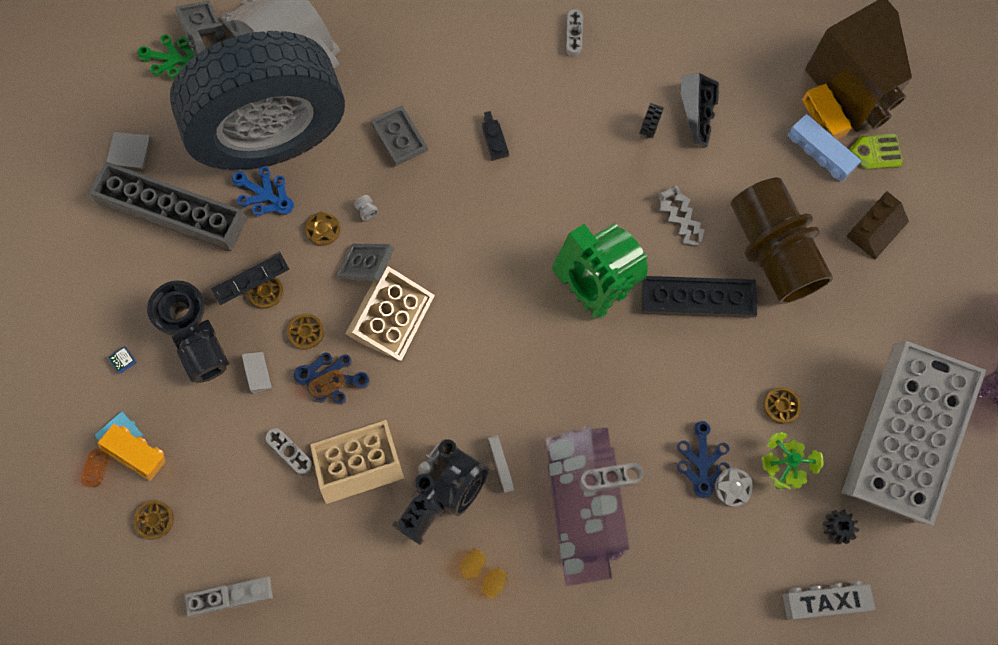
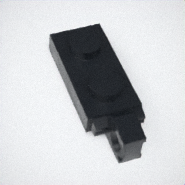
M491 111L484 112L485 122L482 123V131L491 160L509 157V151L500 123H498L497 119L493 120Z

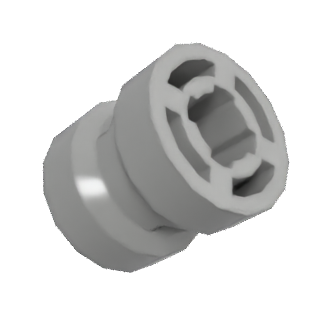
M369 195L361 196L354 202L356 210L360 211L363 221L371 220L379 213L377 207L372 204L373 201Z

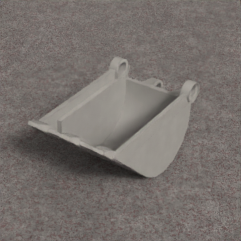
M243 0L241 2L242 6L232 13L229 12L220 16L222 23L237 39L239 35L247 33L252 35V32L265 31V33L267 31H286L293 34H301L304 37L313 39L323 47L334 69L340 65L335 56L341 53L338 45L331 39L322 18L308 0Z

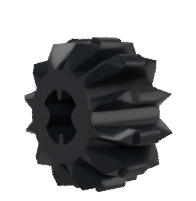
M837 510L832 511V515L828 514L825 516L827 521L822 524L827 527L823 533H829V540L835 539L838 545L842 544V542L849 544L850 539L855 540L857 537L854 533L859 532L860 529L854 526L858 521H852L853 514L847 515L846 510H840V512ZM840 523H841L842 526H843V527H841V529H843L842 531L839 529L840 525H838V524H840Z

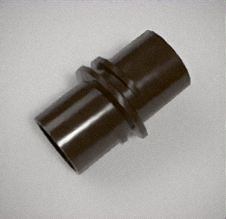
M775 177L760 181L746 188L733 198L730 205L750 242L744 254L748 261L759 263L780 304L791 303L809 296L833 280V276L814 242L820 231L818 227L807 228L813 221V217L811 214L800 215L781 178Z

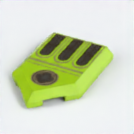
M897 135L860 136L849 149L861 160L860 166L865 169L902 166L903 160Z

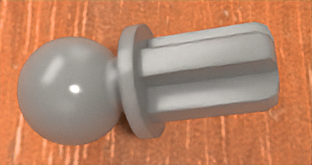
M440 443L435 446L429 455H426L428 460L419 464V474L426 473L431 476L434 472V464L439 466V461L442 458L438 451Z

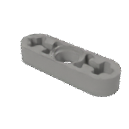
M573 9L568 13L566 53L571 57H577L582 51L583 13L580 10ZM573 17H576V18H577V23H576V24H573V22H574V18H573ZM576 30L579 32V35L572 36L570 32ZM573 42H576V50L572 48Z
M274 428L267 433L266 441L298 474L307 475L312 471V461L280 429ZM274 434L277 436L281 434L279 439L284 443L282 446L273 441L272 436ZM290 446L294 447V455L286 457L284 455L285 449ZM299 458L303 463L308 461L306 463L307 469L301 468L299 470L300 465L294 460Z
M498 435L489 437V446L504 494L514 491Z

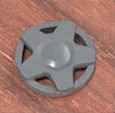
M730 468L723 471L717 478L715 491L717 497L724 504L740 506L750 499L753 482L750 476L743 470ZM738 472L744 475V477L739 478ZM728 474V479L726 481H722V479ZM720 490L725 492L724 498L722 497Z

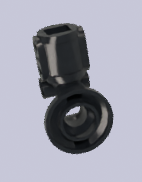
M179 280L170 281L161 285L152 293L147 305L149 320L159 331L174 335L172 339L178 349V356L192 382L202 383L215 379L225 372L229 362L210 321L207 319L199 323L205 311L204 298L200 291L191 283ZM186 309H189L186 315L182 318H175L176 314Z
M450 439L443 440L438 446L440 455L448 464L440 475L439 480L436 481L426 473L418 475L415 479V487L419 492L415 491L412 495L414 499L398 522L395 520L392 524L395 529L420 546L424 541L422 539L436 517L438 515L441 516L444 512L443 508L455 516H460L471 506L480 493L489 473L487 466L459 449L455 442Z

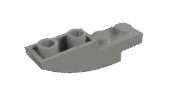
M270 577L185 595L187 617L271 599L273 595Z

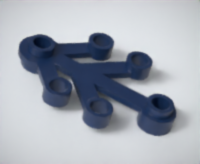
M327 352L323 353L310 366L302 365L295 370L294 379L301 385L306 384L313 392L315 400L319 403L324 402L327 399V395L323 390H319L313 380L322 381L338 405L345 403L346 396L337 389L333 382L355 384L359 389L366 388L370 383L369 376L365 372H358L354 376L335 374L341 368L351 365V357L347 354L342 355L336 363L322 373L315 371L323 365H330L333 361L331 354ZM325 356L330 357L329 361L327 362L323 361V358ZM348 358L349 362L344 364L342 360ZM307 373L308 375L306 378H301V374ZM365 379L366 381L364 384H359V380ZM322 393L324 394V397L322 399H318L317 395ZM339 395L343 396L341 401H337L336 398Z
M699 421L693 428L694 434L698 437L699 457L690 449L687 441H680L677 445L678 452L684 454L698 468L699 477L690 470V464L686 460H682L677 464V470L694 484L693 491L698 497L708 498L713 493V484L722 473L720 466L723 465L726 469H730V466L726 462L720 463L717 466V470L708 478L707 469L721 456L726 455L730 448L727 443H720L716 450L707 458V435L710 433V425L705 421ZM701 425L706 428L705 432L700 430ZM680 444L686 445L687 449L682 450ZM720 446H724L726 452H722ZM680 464H685L687 469L682 470ZM701 484L706 485V491L701 490Z

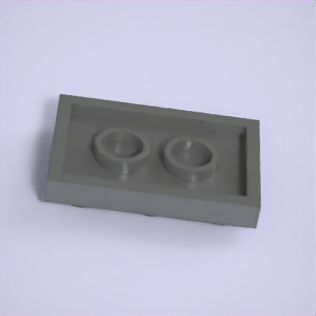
M403 105L371 120V125L395 166L428 151L427 145Z
M352 244L337 276L343 280L380 281L394 247L390 244Z

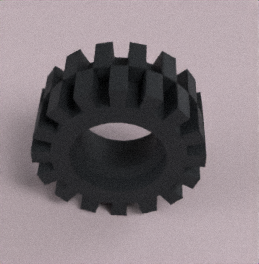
M650 103L639 134L650 138L654 137L664 107Z

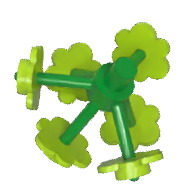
M783 432L773 434L769 438L770 442L767 446L773 449L778 445L784 451L783 456L785 459L779 460L777 456L768 453L762 457L763 469L768 472L769 478L774 480L773 485L776 486V489H791L788 485L800 488L802 484L807 483V473L804 470L798 471L797 466L800 463H809V470L818 474L820 468L823 467V454L813 450L812 454L808 455V459H804L803 451L805 450V445L801 442L797 443L794 439L790 443L785 442L782 444L783 440L787 437V434ZM785 463L787 465L780 480L772 477L779 471V464Z

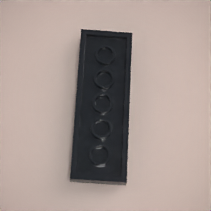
M646 276L642 280V314L756 318V279Z

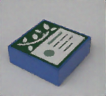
M125 346L108 357L120 374L137 363Z

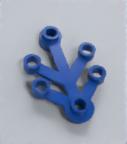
M264 166L259 169L264 189L248 180L243 172H236L232 176V182L235 187H246L258 194L251 197L240 195L237 198V202L242 208L255 204L252 207L255 216L259 217L265 213L275 211L287 215L294 209L293 200L286 195L285 178L281 175L274 178V183L278 187L279 197L273 194L270 181L271 172L268 167ZM243 199L246 200L245 203H240L241 200H243ZM270 201L274 204L262 206L256 203ZM261 208L260 212H255L256 209Z

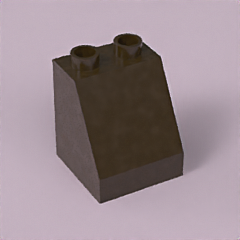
M876 0L827 28L804 69L818 87L827 84L828 88L833 92L835 100L840 104L845 117L849 119L851 127L856 132L868 125L873 130L884 125L892 117L889 111L896 108L906 99L907 96L902 91L912 79L899 13L888 0Z

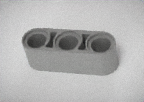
M636 463L588 470L580 479V487L585 492H597L633 486L642 479L643 470ZM627 471H635L637 479H630ZM606 474H614L616 476V482H608L606 479ZM585 477H593L595 485L588 486L585 483Z

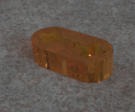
M332 370L312 380L309 384V391L313 397L322 398L343 387L345 376L339 370ZM335 375L341 377L337 384L333 381V376ZM319 384V386H323L321 387V392L319 393L317 391H313L316 389L315 385Z
M94 449L89 453L81 476L84 485L96 488L102 483L109 463V455L100 449ZM99 456H102V457H103L102 461L99 460V461L97 462L96 460H94L95 457H99ZM93 474L96 476V480H88L89 476H93Z

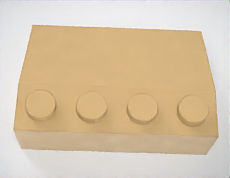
M386 266L380 281H373L345 334L367 347L401 361L435 295L391 267Z
M387 420L310 444L320 491L326 504L404 479Z

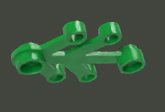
M163 34L160 37V41L171 54L151 51L146 46H141L138 49L137 54L142 62H150L152 59L165 60L166 62L161 65L153 64L150 67V71L154 76H160L162 72L167 70V74L171 79H174L181 68L187 65V62L195 56L187 38L180 37L177 40V44L180 49H184L188 57L179 54L168 34ZM179 63L184 64L179 68L173 67Z

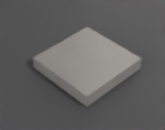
M114 132L107 162L126 169L144 171L152 138L150 135Z

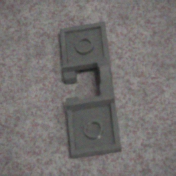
M209 0L175 6V12L196 57L197 54L206 49L205 44L202 43V35L213 33L216 41L225 39L222 22L219 23Z

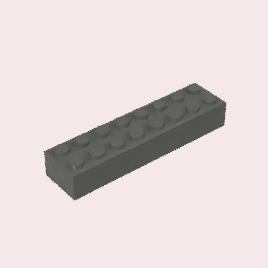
M109 162L104 164L89 191V194L96 203L232 251L247 221L241 209Z

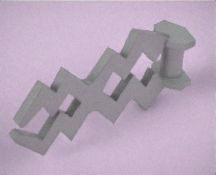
M677 185L658 193V199L661 202L659 211L670 212L668 222L681 225L678 235H685L683 244L698 246L697 242L689 240L692 231L687 230V227H694L692 234H698L699 243L705 230L699 228L702 222L691 220L693 209L687 207L690 199L679 192ZM675 195L674 201L683 202L679 212L686 213L684 218L676 216L679 207L670 206L672 201H668L666 198Z

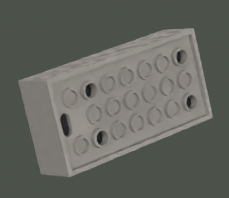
M909 341L893 344L841 493L912 521L934 526L986 370Z

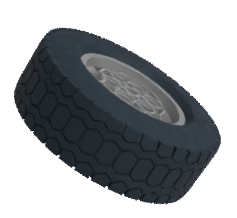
M286 31L252 32V35L247 33L239 35L238 39L232 37L223 40V44L221 42L209 47L210 50L206 48L181 68L174 78L170 89V104L185 149L196 161L209 167H217V169L240 170V168L241 170H250L253 167L257 169L265 165L268 167L278 164V162H285L290 160V157L295 158L301 155L302 152L305 153L312 149L313 146L320 144L323 139L325 140L336 129L345 111L344 95L326 51L313 39Z

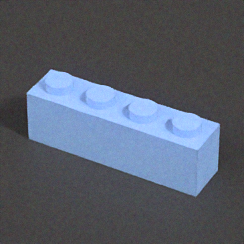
M807 114L791 128L787 135L793 143L799 145L807 155L814 158L821 167L828 170L840 182L850 175L861 162L857 156Z

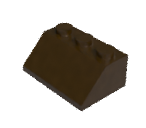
M886 191L846 237L876 260L909 222L902 202Z

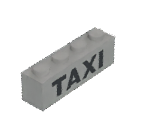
M862 581L849 582L850 587H842V583L830 584V589H822L821 585L811 586L809 591L802 592L801 588L788 589L789 593L782 594L787 620L876 610L870 584L863 585Z

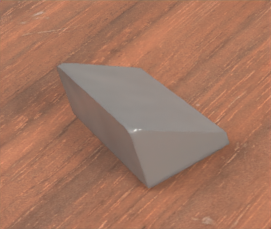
M264 353L242 354L250 391L255 394L272 389Z

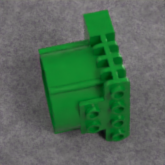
M616 223L595 235L583 224L569 232L551 269L563 285L569 283L571 287L570 292L576 294L578 302L582 301L585 304L584 310L591 309L593 311L590 318L592 320L597 317L601 319L608 313L607 310L613 306V302L624 300L634 285L646 278L648 272L646 259L648 256L643 252L636 239L629 232L618 227Z

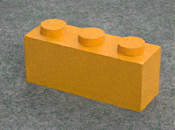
M827 84L806 92L802 101L813 120L835 139L845 137L852 128L851 123L845 117L840 104L835 100L833 92L828 88Z
M113 424L98 441L100 450L151 481L166 463L164 452L157 447L152 448L148 446L147 441L142 437H134L126 427L122 425L119 427Z

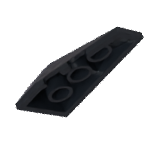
M701 73L681 77L680 90L694 144L705 148L708 146L712 129L710 121L715 117L713 112L714 105H717L719 100V82Z

